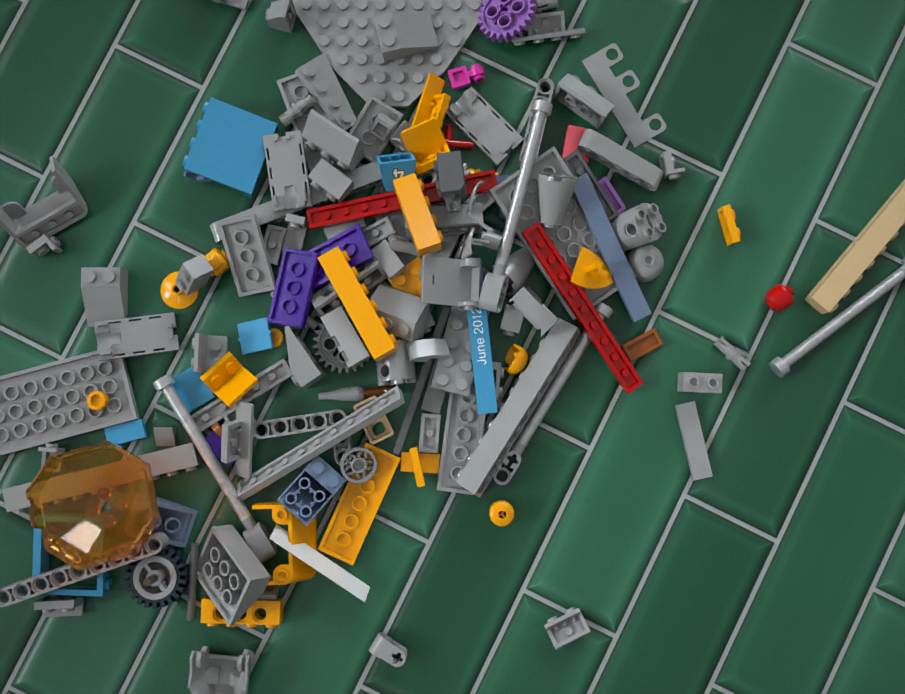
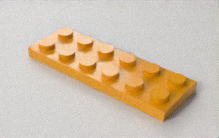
M367 442L364 447L369 449L376 457V471L366 482L353 483L348 481L317 549L352 566L401 460V457ZM362 451L360 457L364 456V451ZM367 453L366 459L373 461L371 455ZM372 469L365 470L366 476L371 472ZM355 473L350 476L353 479H358Z

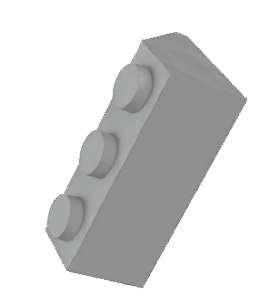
M569 73L559 81L553 96L554 99L597 129L602 126L615 106L609 98L602 97L592 86H586L579 77Z
M311 109L302 134L305 145L313 151L316 149L321 152L320 155L326 160L330 161L332 159L341 170L345 171L347 169L352 173L365 155L360 140Z
M379 284L370 301L374 300L379 309L376 313L379 318L383 316L389 327L385 328L387 332L410 342L423 338L430 304L421 303V297Z

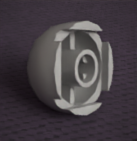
M645 244L630 250L626 256L628 263L637 275V282L646 283L652 281L663 270V254L653 245Z

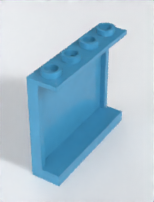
M211 97L209 102L206 101L203 106L202 112L205 114L203 119H199L197 122L196 130L198 132L196 138L192 137L189 148H191L189 156L185 155L182 166H185L184 170L186 173H194L252 197L266 160L263 135L275 134L278 123Z

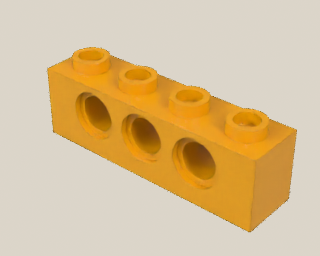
M206 595L202 598L200 623H207V626L226 624L229 627L210 597ZM277 597V600H256L246 611L247 615L242 616L231 627H236L238 624H246V627L250 628L257 627L258 625H265L266 628H276L283 621L284 597ZM258 609H264L266 611V616H260L258 613Z

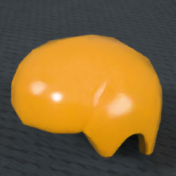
M514 343L505 357V362L509 367H504V369L512 375L520 373L527 365V351Z

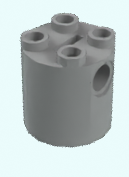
M655 203L639 204L620 213L610 221L624 252L659 239L662 233L666 231V224L663 222L659 208Z
M394 336L398 342L395 345L398 351L376 362L378 386L390 385V381L391 385L402 384L404 380L405 383L417 382L415 361H410L406 348V343L410 341Z

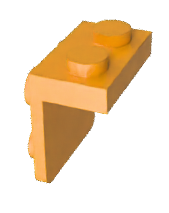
M430 118L401 132V138L408 152H412L416 159L415 170L417 174L429 172L434 168L433 161H437L436 154L450 152L436 118Z

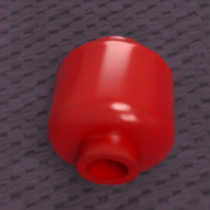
M777 284L765 293L766 299L764 301L773 312L775 310L782 312L794 303L793 295L795 293L789 285L785 287L782 284Z

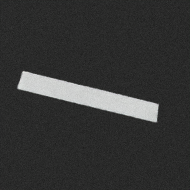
M276 524L269 538L270 540L363 602L366 601L370 586L306 543L292 545L288 541V531Z

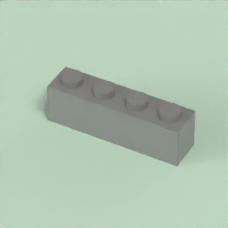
M473 202V215L484 223L482 203ZM461 204L460 212L448 213L446 205H432L428 208L430 214L434 213L437 221L435 225L436 230H440L442 236L469 234L473 227L475 228L473 234L484 231L481 225L468 216V204ZM405 220L406 236L408 239H411L412 236Z

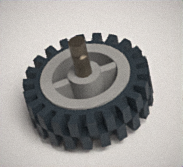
M173 546L166 547L157 554L129 563L127 565L129 569L125 571V576H128L125 584H129L127 592L132 591L133 593L130 597L133 600L137 598V603L139 605L144 603L146 608L153 606L152 609L166 607L179 599L189 584L188 569L190 566L185 563L187 558L180 555L182 553L180 550L175 551Z

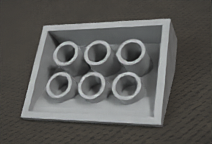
M229 524L213 526L198 558L197 579L226 623L231 627L263 594L271 576L235 527Z

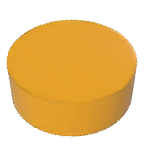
M271 328L270 330L273 332V347H279L284 342V334L277 328Z
M93 391L87 397V404L93 410H103L109 403V398L103 391Z

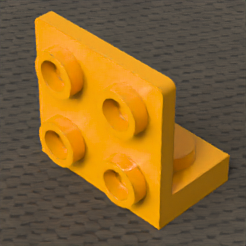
M230 352L226 353L200 377L207 387L229 408L259 382Z

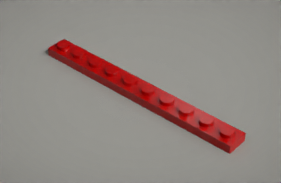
M495 169L465 175L467 197L471 196L474 187L479 181L483 180L485 182L478 188L475 195L487 193L496 186ZM436 182L423 185L424 190L422 193L424 196H428L430 205L444 202L443 198L439 199ZM395 191L306 210L310 230L402 211Z
M536 222L521 233L607 366L625 393H631L642 385L643 381L582 287L570 282L572 272L541 224Z

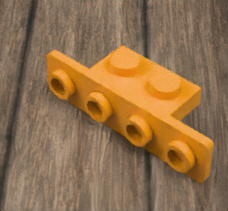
M429 73L411 127L430 118H436L440 129L443 125V119L448 110L451 96L446 93L441 94L445 81L434 73Z

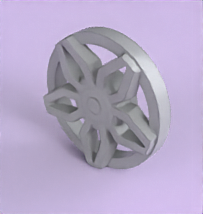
M360 446L347 450L340 461V470L343 476L353 483L366 482L374 475L377 468V460L374 454L369 449ZM355 451H358V452H357V457H355V455H354V454H351V453H352V452H355ZM364 451V456L360 457V454ZM367 453L371 455L373 461L366 459ZM347 456L353 457V459L349 460ZM346 460V462L350 465H347L344 468V461ZM372 469L371 472L366 476L365 470ZM355 473L358 479H353L349 475Z

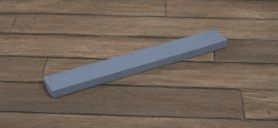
M585 173L577 177V185L573 194L632 321L636 322L652 313L588 174Z

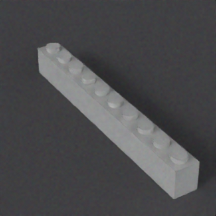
M558 318L559 320L549 329L546 338L540 341L538 351L531 356L528 367L521 372L518 383L509 391L508 399L499 407L498 415L489 423L487 433L479 439L477 449L468 457L467 465L458 473L457 484L479 498L482 496L580 337L581 333L578 327Z
M192 442L2 489L6 511L15 510V514L28 511L27 507L34 506L35 510L47 507V502L53 501V505L66 502L65 498L71 496L72 500L85 497L84 493L87 492L95 495L103 493V489L110 487V491L120 489L124 483H129V486L140 484V479L148 478V481L160 479L159 475L164 473L168 477L179 474L178 470L185 469L186 472L197 470V465L203 464L199 451Z

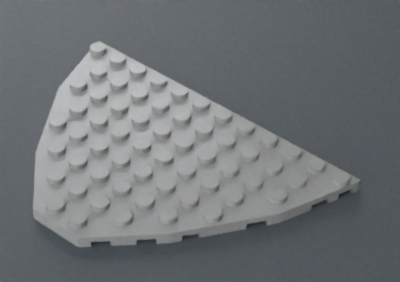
M487 0L292 1L298 18L322 54L325 53L334 72L365 102H367L370 95H373L394 109H409L414 104V101L422 95L429 73L442 77L449 69L450 64L460 53L478 25L477 22L481 20L477 18V15L482 13L478 9L484 6L481 1ZM429 11L439 48L384 62L373 16L389 12Z

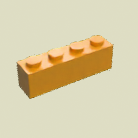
M415 173L394 179V190L419 257L442 250L441 242H444L440 230H436L435 225L437 221L434 213L430 214L428 209L431 205L428 196H424L422 193L424 190L422 180L417 179Z

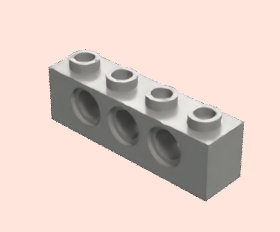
M376 259L356 268L360 275L357 278L359 283H364L368 291L388 277ZM331 282L312 295L311 302L321 317L339 306L342 309L345 308Z

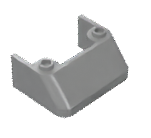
M53 156L49 157L51 171L54 175L52 183L57 190L56 192L26 209L17 202H7L2 206L0 205V225L23 247H28L43 234L52 236L82 219L88 213L87 204L73 179Z

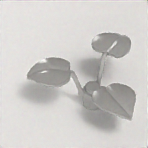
M483 180L476 184L471 193L467 213L469 217L486 229L487 233L482 232L480 239L472 238L475 230L473 227L466 240L467 235L464 234L458 245L455 259L464 260L473 254L471 245L484 246L496 251L499 248L502 236L492 233V228H489L473 215V199L478 188L485 182Z

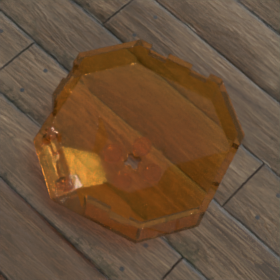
M111 441L100 442V444L90 447L85 446L73 449L63 454L50 455L25 491L26 499L30 501L31 512H29L30 523L33 528L41 529L44 549L78 571L138 555L160 521L150 463ZM109 502L110 511L103 513L102 503L106 504Z

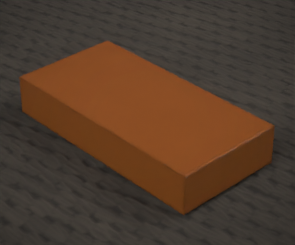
M653 328L621 345V348L628 360L632 362L664 345L656 329Z

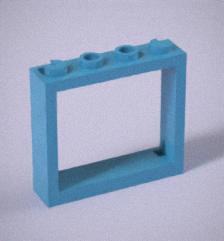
M41 512L34 515L32 576L49 571L51 522L99 524L98 553L114 547V540L112 539V531L114 530L112 514ZM98 559L99 565L103 566L102 560ZM111 570L97 574V587L63 586L41 595L103 597L110 592V585L113 583L112 578H110Z

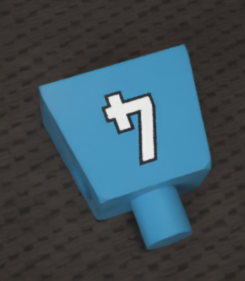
M412 152L376 156L381 180L387 192L395 191L393 186L394 179L415 173L416 159Z

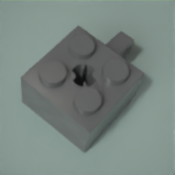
M459 150L436 154L437 161H433L437 177L436 189L439 199L443 198L448 213L460 212L461 202L467 197L461 152Z

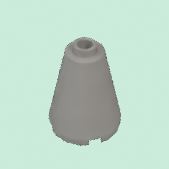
M539 172L541 222L545 223L544 227L556 228V225L561 224L577 185V177Z
M525 246L509 255L504 276L509 278L506 296L508 297L514 296L522 288L536 264ZM495 265L491 266V267L487 270V273H488V272L493 273V269H494V266H495Z

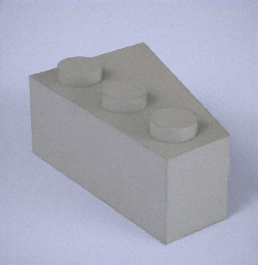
M339 306L320 317L350 369L371 358L369 349L359 338L361 335L356 326L353 327L349 321L351 317L346 309L343 310Z

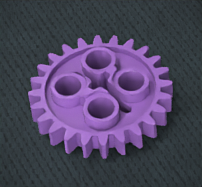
M536 0L481 1L484 6L478 9L482 13L477 15V18L481 19L477 23L482 33L487 38H491L493 42L497 39L501 43L504 38L508 43L510 37L515 41L517 34L522 37L523 30L529 31L527 25L534 24L532 18L537 17L535 11L538 10L536 7L537 2Z

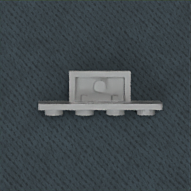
M563 10L536 14V18H532L534 24L527 25L529 29L527 35L522 37L516 36L515 41L510 37L509 41L514 42V45H524L527 40H533V43L544 42V38H551L552 41L562 40V36L570 35V38L581 37L582 33H586V29L565 30Z
M237 401L236 420L222 424L221 462L227 464L235 461L234 474L249 479L252 475L254 405L244 401Z

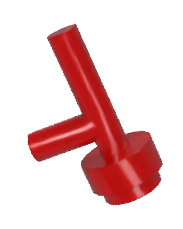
M450 124L445 126V140L448 147L473 149V142L452 140L453 126Z

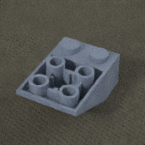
M317 456L277 500L307 526L347 480L321 457Z

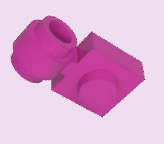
M480 64L470 66V71H467L465 65L447 71L453 91L471 86L470 79L474 80V83H479L485 79V71Z

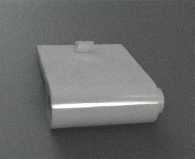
M423 255L421 303L464 307V311H476V308L479 307L478 302L480 298L481 259L465 258L462 260Z

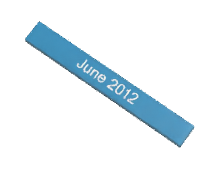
M481 263V286H480V294H481V290H482V286H483L482 263ZM478 307L476 311H467L478 414L497 413L487 310Z

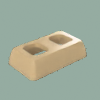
M372 396L354 405V411L373 401L377 397ZM386 415L363 428L372 445L394 434ZM382 422L386 429L385 432L375 435L371 428L372 425Z

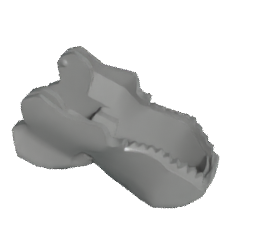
M203 646L201 651H192L190 655L188 689L191 691V694H248L250 668L253 663L254 653L249 649H244L243 654L239 656L210 654L209 646Z

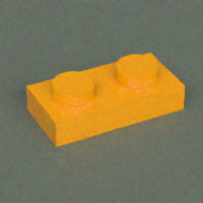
M730 204L722 206L717 212L727 246L734 245L740 242L741 238L740 229L736 227L735 223L736 215L734 210L731 209Z

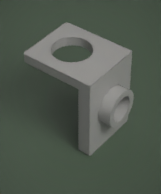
M405 120L388 138L395 148L402 153L408 152L401 138V132L411 127Z

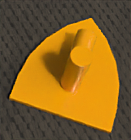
M582 246L570 282L586 289L604 288L614 283L610 271L601 258Z

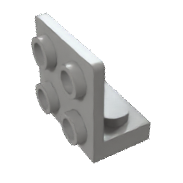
M195 333V338L192 339L194 357L191 359V367L194 369V373L204 374L228 353L229 336H210Z

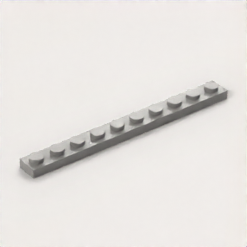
M398 386L392 388L254 472L251 478H244L237 483V497L243 501L253 496L261 489L405 403L402 390Z

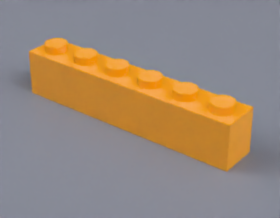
M337 246L319 256L320 264L374 360L379 362L398 351L395 346L398 344L393 333L389 335L385 329L389 326L384 317L379 318L376 313L379 310L374 300L370 301L367 297V294H369L367 287L364 283H359L357 279L360 277L355 266L350 267L348 261L351 259L345 250L341 251Z

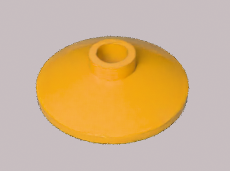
M179 271L173 272L161 284V297L168 306L174 309L188 308L196 301L199 290L187 296L181 290L176 293L175 288L177 285L175 280Z

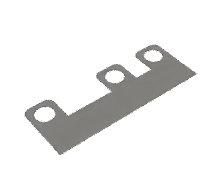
M612 43L582 60L602 95L609 98L612 104L615 105L612 110L633 146L637 147L666 130L667 126L661 115L657 113L643 121L641 120L626 95L640 85V81L632 70H628L618 77L614 76L609 67L621 61L623 54L617 44ZM609 49L617 50L618 57L615 60L607 58L606 52ZM627 75L632 76L635 80L634 85L631 87H626L623 84V78ZM652 119L660 120L661 128L655 131L650 128L649 123Z

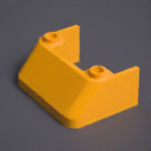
M279 501L258 502L252 505V509H272V518L277 524H288V541L292 545L306 543L317 551V515L306 526ZM288 552L289 564L277 566L273 571V575H270L271 578L267 585H286L309 580L315 576L317 570Z

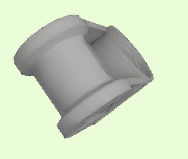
M378 632L369 648L371 654L394 667L402 666L408 655L406 647L382 632ZM398 652L401 653V657L396 659L395 655Z

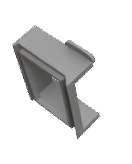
M529 286L522 287L509 302H514L513 305L537 330L541 329L542 337L559 319L541 302V298Z

